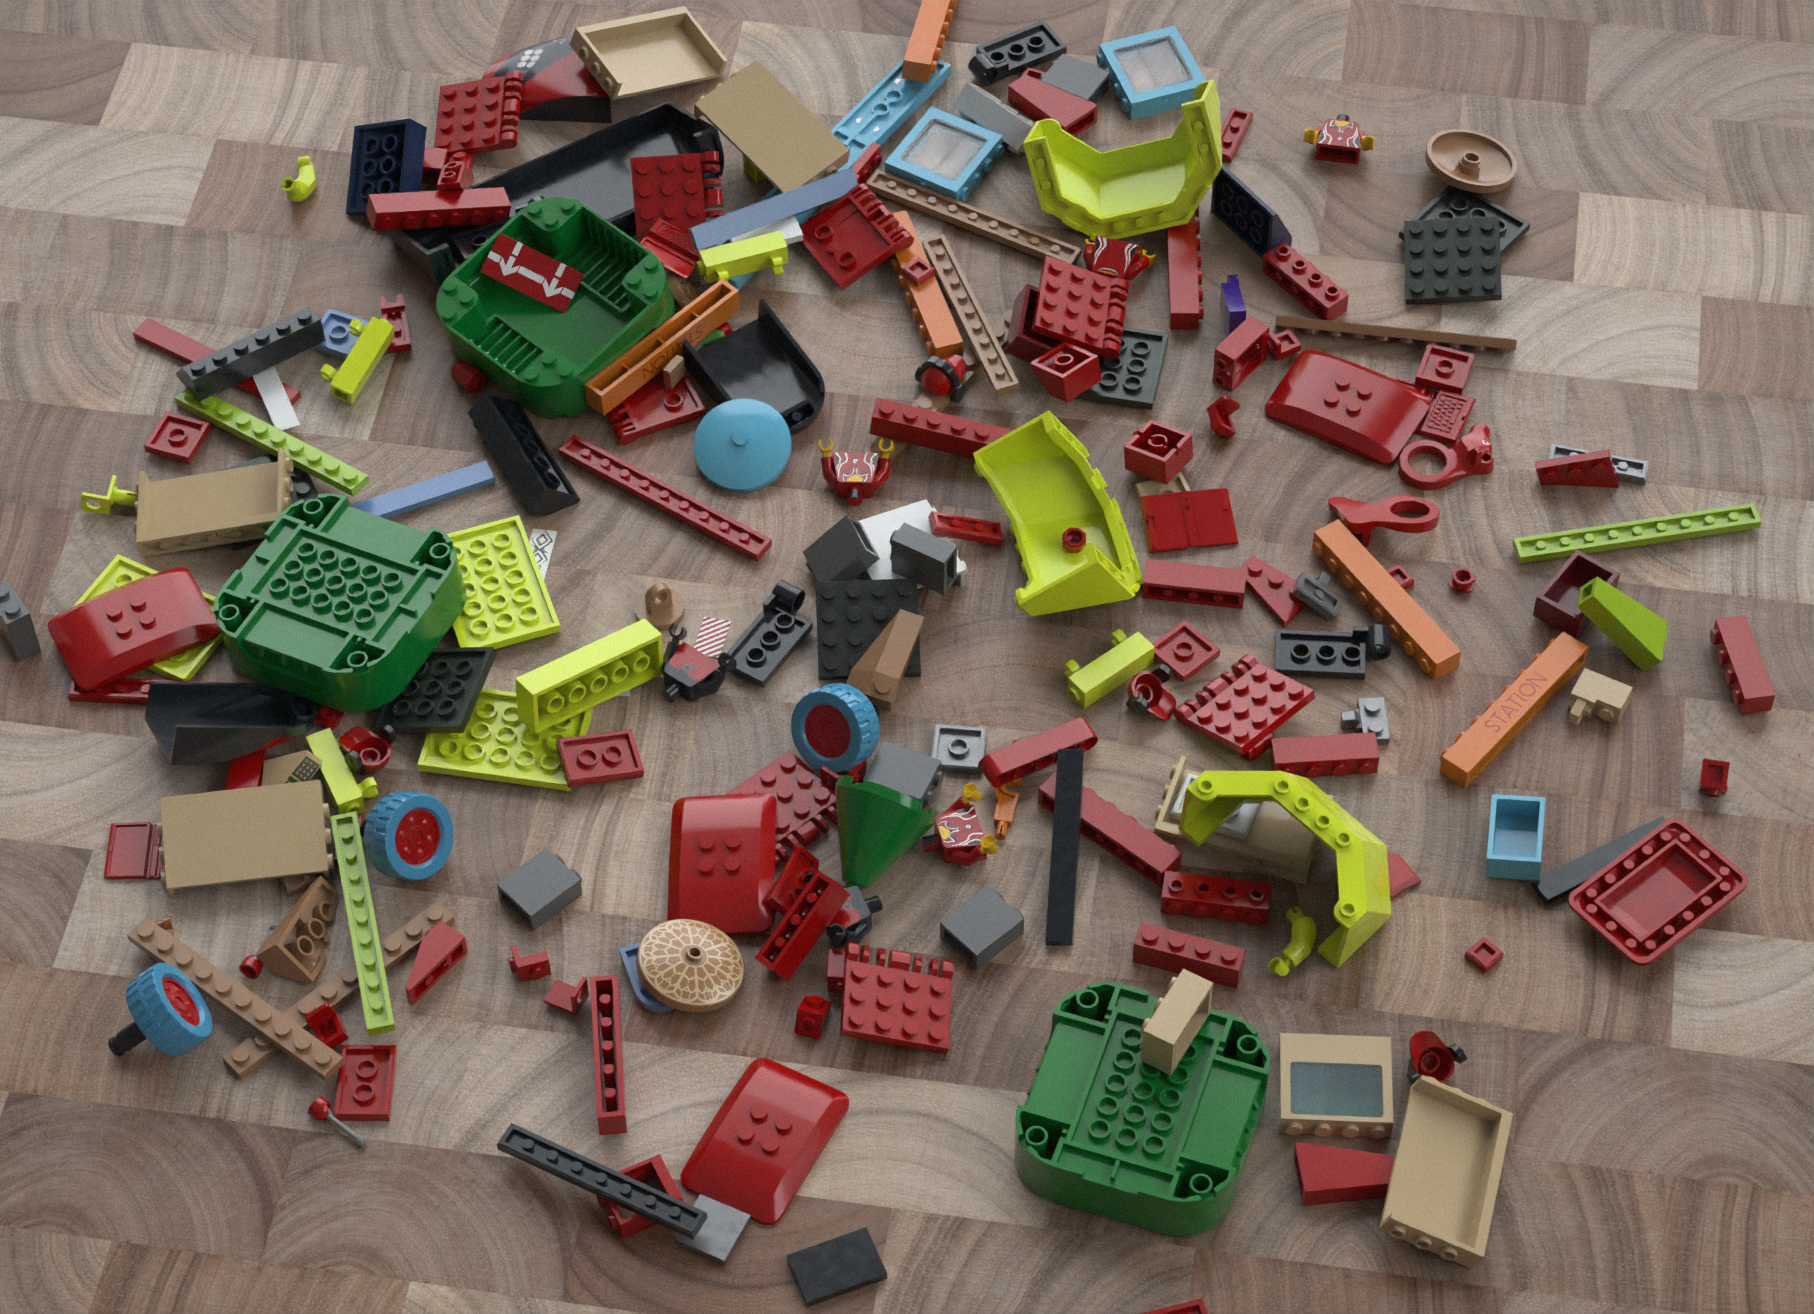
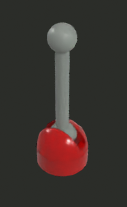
M272 923L270 925V932L267 935L266 939L277 927L278 923ZM250 955L242 961L239 970L244 976L257 979L262 972L263 962L256 955Z
M320 1096L312 1102L307 1111L308 1115L317 1121L330 1120L353 1138L357 1146L365 1145L366 1139L364 1136H358L331 1115L332 1106L325 1098Z

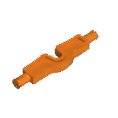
M1022 777L1002 786L994 787V799L997 803L994 815V825L997 827L994 837L999 840L1000 832L1001 840L1006 838L1007 827H1012L1013 817L1019 801L1017 793L1006 789L1020 788L1022 786Z

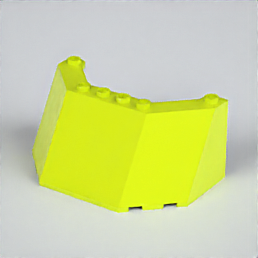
M1209 80L1199 83L1194 90V101L1181 105L1184 117L1173 136L1101 153L1062 130L1060 123L1055 119L1036 121L1024 140L1023 146L1041 210L1049 215L1056 216L1062 220L1061 222L1076 231L1083 232L1093 241H1095L1096 236L1116 240L1187 224L1222 169L1220 100L1215 81Z
M1050 410L973 453L976 462L974 464L976 473L980 477L984 476L1011 521L1009 528L1014 537H1016L1017 543H1015V547L1023 559L1021 567L1029 579L1024 589L1019 588L1015 591L1014 601L1020 610L1024 609L1033 617L1128 600L1135 596L1144 579L1120 506L1115 498L1110 500L1104 490L1107 484L1097 468L1092 469L1086 459L1090 455L1085 446ZM1068 528H1080L1086 533V546L1079 553L1068 552L1062 547V536Z
M1204 771L1186 788L1178 829L1197 847L1211 836L1243 804H1263L1264 801H1275L1336 853L1339 901L1334 907V917L1341 925L1318 947L1317 952L1338 969L1391 917L1387 846L1308 778L1283 771Z

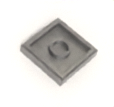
M935 724L932 757L941 760V771L982 775L983 773L979 769L978 763L985 755L987 728Z
M700 1194L693 1207L707 1213L705 1223L694 1240L677 1233L674 1238V1244L725 1266L749 1225L751 1215Z

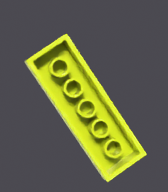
M642 619L515 678L518 718L534 734H537L662 675V634L646 619Z

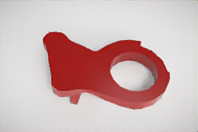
M1475 424L1471 427L1469 433L1454 443L1450 449L1443 444L1429 440L1410 443L1404 447L1399 457L1398 474L1400 478L1409 486L1429 491L1444 488L1470 475L1490 474L1494 470L1492 445L1489 441L1490 429L1485 424ZM1418 454H1432L1443 461L1445 468L1437 474L1424 475L1413 470L1408 461Z
M1411 494L1391 496L1377 503L1354 501L1345 497H1332L1328 500L1329 510L1337 514L1338 519L1351 533H1362V545L1364 547L1369 546L1371 533L1377 527H1384L1404 533H1423L1437 527L1439 522L1440 508L1425 499L1411 497ZM1415 512L1425 516L1420 518H1403L1395 514Z

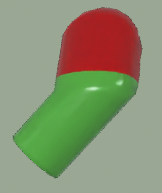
M724 322L701 340L703 346L705 347L732 333L731 324Z

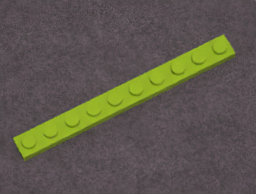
M186 388L175 397L176 405L278 457V449L283 448L287 457H291L293 466L351 496H355L370 483L367 474L214 395L199 402Z
M1749 503L1513 538L1512 545L1518 562L1521 564L1568 557L1576 549L1584 554L1756 529L1760 528L1762 521L1755 504Z
M357 812L330 816L368 1035L396 1030Z

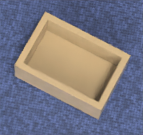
M1185 969L1181 971L1178 977L1171 979L1165 998L1160 997L1154 1008V1015L1151 1019L1147 1018L1141 1027L1140 1033L1143 1034V1038L1139 1048L1142 1049V1062L1169 1075L1173 1073L1210 1014L1213 982Z

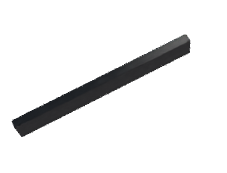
M1058 749L1046 945L1073 946L1085 762L1084 749Z
M513 1123L510 1124L497 1143V1149L692 1240H694L707 1219V1213Z

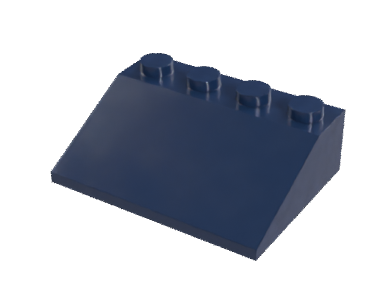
M410 118L354 126L346 205L347 215L367 216L366 208L369 194L421 192L427 127Z
M1222 163V169L1212 184L1210 211L1262 260L1265 253L1283 242L1291 247L1292 236L1277 213Z

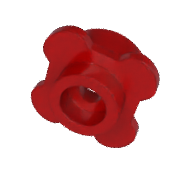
M1466 568L1454 570L1452 572L1453 578L1448 582V587L1452 590L1463 591L1464 593L1472 592V583L1476 581V576Z
M322 705L321 711L316 714L315 723H320L323 729H335L340 724V718L344 717V711Z

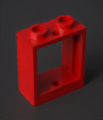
M1249 316L1215 348L1212 381L1218 386L1233 392L1266 360L1269 326Z
M660 1154L619 1171L641 1183L654 1178L661 1192L683 1201V1197ZM596 1195L602 1209L606 1207L609 1212L607 1219L613 1231L618 1230L622 1239L658 1224L638 1214L623 1220L616 1204Z

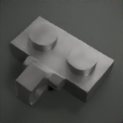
M1322 571L1318 577L1313 579L1302 572L1296 579L1292 594L1332 622L1338 616L1343 600L1327 589L1331 576Z
M1384 697L1358 698V709L1341 712V730L1355 729L1356 732L1361 733L1375 732L1377 745L1389 744L1390 735Z

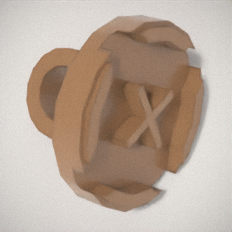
M671 272L668 273L667 280L675 307L680 305L683 309L695 300L698 295L689 281L685 282L683 278Z
M658 582L637 597L634 603L635 618L637 621L646 619L658 631L669 630L673 623L678 625L682 621L684 601L675 590L668 588L663 582Z

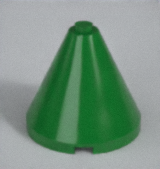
M841 775L838 777L835 785L842 881L846 882L845 887L856 886L860 891L861 889L867 890L935 824L938 813L933 808H930L927 814L921 810L923 802L894 789L868 780H864L863 783L858 782L855 785L852 784L854 777Z

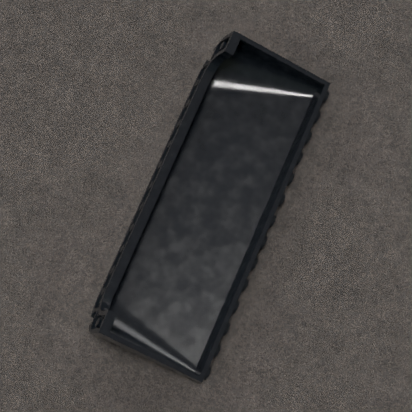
M667 101L475 184L468 189L504 187L511 203L509 217L516 215L515 207L528 203L535 196L575 199L631 237L636 234L630 158L717 151L719 152V162L715 164L720 166V171L702 174V180L722 177L724 152L716 127L700 118L696 119L690 112L671 101ZM714 187L703 188V191L707 189H714ZM484 225L387 231L390 238L440 288L446 278L463 263L460 255L452 245L450 236Z

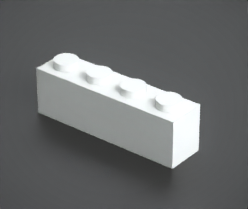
M966 82L953 105L960 110L959 115L969 121L973 119L976 125L1003 135L1002 143L1006 142L1009 144L1007 148L1018 155L1020 152L1025 153L1023 142L1035 122L1018 115V111L1006 104L1000 105L1001 100L979 86Z

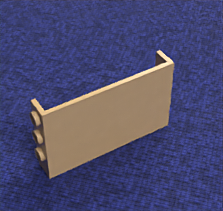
M685 6L577 27L569 44L612 100L719 78L728 61Z
M757 59L741 71L734 72L723 84H717L712 92L706 96L699 97L694 104V117L698 119L704 115L781 193L837 173L838 169L848 163L850 150Z
M281 448L278 449V462L150 482L145 471H140L139 481L136 482L138 501L135 502L137 521L134 522V531L136 534V544L144 557L266 538L265 532L287 507L292 505L290 492L293 491V483L290 472H293V462L291 457H287L284 449Z
M1181 755L1178 765L1173 764L1170 773L1171 784L1165 785L1162 796L1164 803L1157 807L1155 813V820L1157 822L1154 832L1168 844L1175 845L1179 851L1307 885L1313 864H1319L1322 854V848L1319 847L1322 841L1275 801H1264L1260 805L1246 841L1214 832L1197 847L1178 831L1180 821L1170 818L1173 806L1187 774L1190 773L1197 776L1202 774L1185 769L1186 756Z
M320 780L160 797L162 822H157L159 838L163 837L164 847H159L160 862L165 863V872H161L162 888H166L170 896H175V889L323 873L325 879L330 878V869H334L333 853L328 854V844H332L331 828H326L325 819H330L329 804L324 803L323 788Z
M1421 1075L1410 1087L1379 1230L1388 1233L1393 1238L1410 1242L1419 1249L1434 1252L1445 1260L1455 1261L1469 1268L1474 1267L1484 1258L1513 1113L1494 1106L1484 1099L1466 1094L1459 1088L1450 1087L1438 1082L1433 1077Z

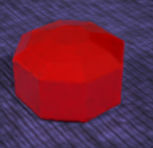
M1068 528L1063 533L1062 547L1068 552L1079 553L1086 546V533L1080 528Z

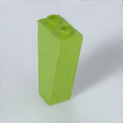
M1595 577L1580 588L1577 607L1640 669L1646 671L1662 661L1664 642L1667 638L1668 621L1599 577Z

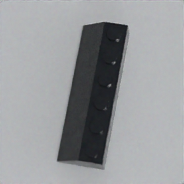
M308 307L182 367L176 372V375L200 402L326 341L321 319Z
M484 392L468 412V415L473 421V426L482 435L483 442L493 453L494 460L503 469L504 476L513 485L514 492L523 501L524 508L531 514L537 513L548 516L577 504L580 498L520 403Z

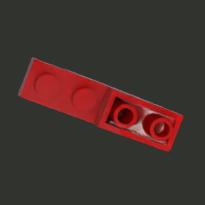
M461 151L450 155L449 162L442 166L437 182V189L439 191L468 189L474 179L472 173L475 162L473 153Z

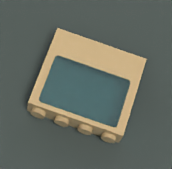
M1280 1033L1278 1057H1280L1279 1133H1287L1289 1135L1315 1134L1320 1137L1343 1135L1348 1138L1368 1136L1375 1139L1391 1137L1394 1123L1391 1037Z

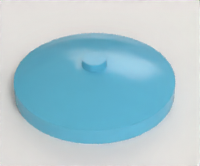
M735 399L716 406L706 414L697 427L693 450L698 468L710 483L726 491L748 493L770 485L783 473L790 460L792 441L784 418L773 407L758 400Z

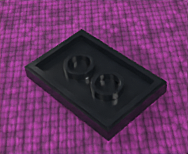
M867 1227L787 1255V1262L807 1307L887 1279V1272Z

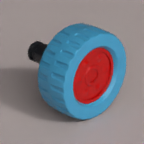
M832 683L814 689L798 701L792 714L791 733L795 747L803 759L817 770L825 766L834 773H839L854 768L868 759L876 749L880 730L878 721L879 710L861 691L848 684Z
M396 791L386 795L378 801L368 818L360 826V833L364 837L365 850L370 862L382 874L400 880L418 881L434 875L447 861L453 845L454 829L448 810L440 800L421 792Z
M157 963L139 974L128 984L126 988V1001L134 1022L118 1032L115 1037H111L108 1041V1046L114 1055L122 1057L125 1055V1052L132 1050L148 1039L156 1048L167 1055L174 1057L183 1056L210 1036L213 1028L211 1014L201 993L185 974L170 964Z

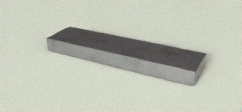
M1551 443L1548 459L1595 451ZM1611 455L1618 481L1645 485L1649 462Z

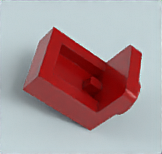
M1269 329L1267 353L1271 354L1276 361L1301 351V343L1290 329L1276 335Z
M1223 395L1207 408L1211 421L1210 427L1216 434H1221L1229 439L1236 434L1230 415L1240 408L1239 403Z
M1703 758L1698 791H1704V795L1709 797H1720V794L1725 795L1728 789L1727 780L1730 762Z
M517 946L511 947L513 957H509L508 961L511 972H517L519 982L532 979L538 980L544 976L551 975L547 951L520 957Z
M805 996L797 1009L794 1033L820 1039L823 1023L830 1013L832 1001L824 1000L820 996Z
M324 1003L305 1016L306 1022L313 1028L317 1039L331 1049L349 1039L340 1016L328 1003Z

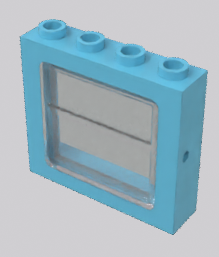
M1175 26L1099 44V54L1096 55L1097 64L1103 70L1110 72L1109 82L1112 85L1115 97L1120 99L1123 112H1127L1130 120L1181 108L1183 103L1194 101L1196 86L1206 81Z
M931 106L885 161V172L958 201H966L970 191L979 185L982 176L988 173L994 161L1002 156L1004 152V146L1002 145L1003 135Z

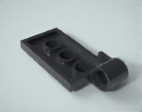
M1043 20L977 46V55L970 60L968 69L980 84L989 85L1024 71L1027 67L1031 68L1059 57L1061 54H1066L1067 46Z
M535 196L528 203L515 207L516 214L531 202L544 199L545 197ZM514 216L450 236L452 245L463 262Z
M780 580L775 585L772 593L763 603V611L727 652L730 657L726 664L731 658L737 662L736 668L729 671L764 688L813 629V622L796 614L804 602V590L784 580ZM781 621H789L791 624L787 626H781L778 623ZM769 638L777 639L773 643H767L764 641L765 639ZM757 654L762 656L759 660H752L750 656Z
M1381 624L1369 627L1353 626L1352 633L1275 630V671L1285 676L1365 680V660H1383L1391 655V630ZM1304 651L1307 655L1298 656L1294 652ZM1329 652L1333 656L1323 657L1320 653ZM1354 653L1358 655V657L1351 659L1348 658L1346 654Z

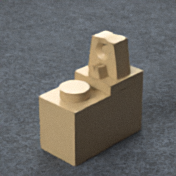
M1584 668L1570 694L1567 709L1571 711L1568 722L1578 726L1583 716L1592 718L1595 715L1605 721L1618 725L1630 702L1633 687Z

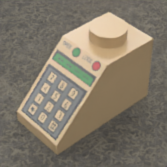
M308 750L265 760L262 786L309 781L321 767L322 760Z

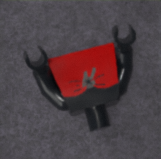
M673 623L669 627V634L673 638L672 641H668L661 668L664 686L666 687L662 691V696L668 702L673 703L679 696L689 702H695L699 698L715 694L727 677V670H734L736 668V660L731 658L726 664L730 655L724 652L719 655L718 662L685 642L680 645L679 641L686 638L687 630L682 627L680 634L676 635L675 632L678 626Z
M808 873L803 882L809 883L815 873ZM842 886L850 893V896L825 929L826 935L829 936L834 949L845 943L847 944V942L859 944L872 929L871 914L883 910L878 895L864 899L858 887Z

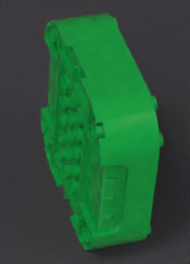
M566 197L544 198L531 202L520 210L446 278L439 289L436 300L437 313L455 355L460 360L468 361L484 372L489 380L507 392L514 401L520 403L526 410L547 419H555V416L566 414L569 418L589 409L591 406L586 402L584 384L675 315V302L659 258L585 204ZM499 233L584 274L565 313L480 272Z
M331 493L318 494V499H311L305 503L301 499L287 507L265 532V540L242 569L234 571L216 596L214 614L228 657L235 669L241 674L330 708L349 713L379 708L392 702L405 689L465 606L466 588L456 551L449 536L437 527L431 526L426 533L353 508L350 506L347 496Z
M1094 982L1087 984V988L1077 992L1072 990L1061 999L1054 1009L1051 1034L1048 1043L1044 1047L1045 1051L1041 1062L1036 1068V1075L1032 1086L1027 1092L1028 1096L1024 1106L1018 1105L1016 1110L1015 1163L1022 1180L1031 1190L1050 1201L1171 1236H1190L1211 1229L1226 1216L1231 1208L1264 1110L1270 1068V1055L1267 1045H1264L1259 1038L1258 1031L1243 1019L1210 1009V1014L1173 1073L1169 1075L1142 1062V1049L1139 1048L1143 1038V1034L1140 1033L1141 1027L1147 1018L1151 1019L1154 1015V1008L1159 998L1149 996V991L1115 982Z

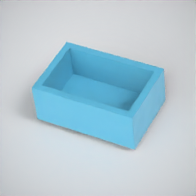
M1492 794L1486 877L1540 881L1546 797Z

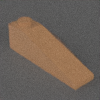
M900 609L852 668L846 685L848 684L861 691L877 707L891 711L924 617Z
M321 875L314 880L268 936L256 955L275 975L310 984L315 980L325 963L326 956L323 953L325 945L329 943L330 935L327 933L329 924L334 919L339 894Z

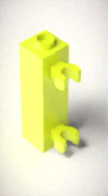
M776 231L700 250V261H697L696 264L699 275H704L707 283L718 282L721 279L728 282L727 279L770 267H772L774 275L777 276L784 274L782 265L788 263V249L781 231Z
M372 316L367 326L357 319H352L349 324V328H351L349 333L359 337L339 371H336L328 364H324L320 370V373H322L320 378L331 382L330 392L332 396L353 405L394 339V326L385 319H378Z
M1121 629L1115 630L1111 633V636L1114 638L1110 642L1113 646L1111 650L1082 669L1073 659L1064 664V667L1068 669L1064 672L1065 677L1068 679V696L1073 702H1077L1085 709L1153 664L1155 646L1139 632L1127 638Z
M330 728L306 736L308 751L322 760L318 773L338 815L354 811L357 812V815L365 812L363 798H373L379 794L374 777L366 778L360 784L356 783L342 752H347L339 743V738L335 739Z

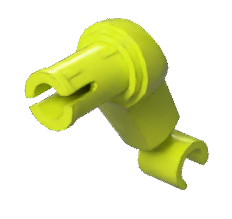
M309 156L298 157L299 176L296 180L291 177H285L281 181L282 189L287 192V197L293 202L304 201L316 187L314 165L310 162Z
M1297 906L1294 907L1297 913H1294L1292 908H1290L1286 914L1288 921L1292 924L1291 941L1282 951V959L1275 957L1268 964L1269 970L1279 976H1286L1289 973V967L1295 968L1311 953L1316 939L1315 921L1311 917L1305 916L1302 909Z

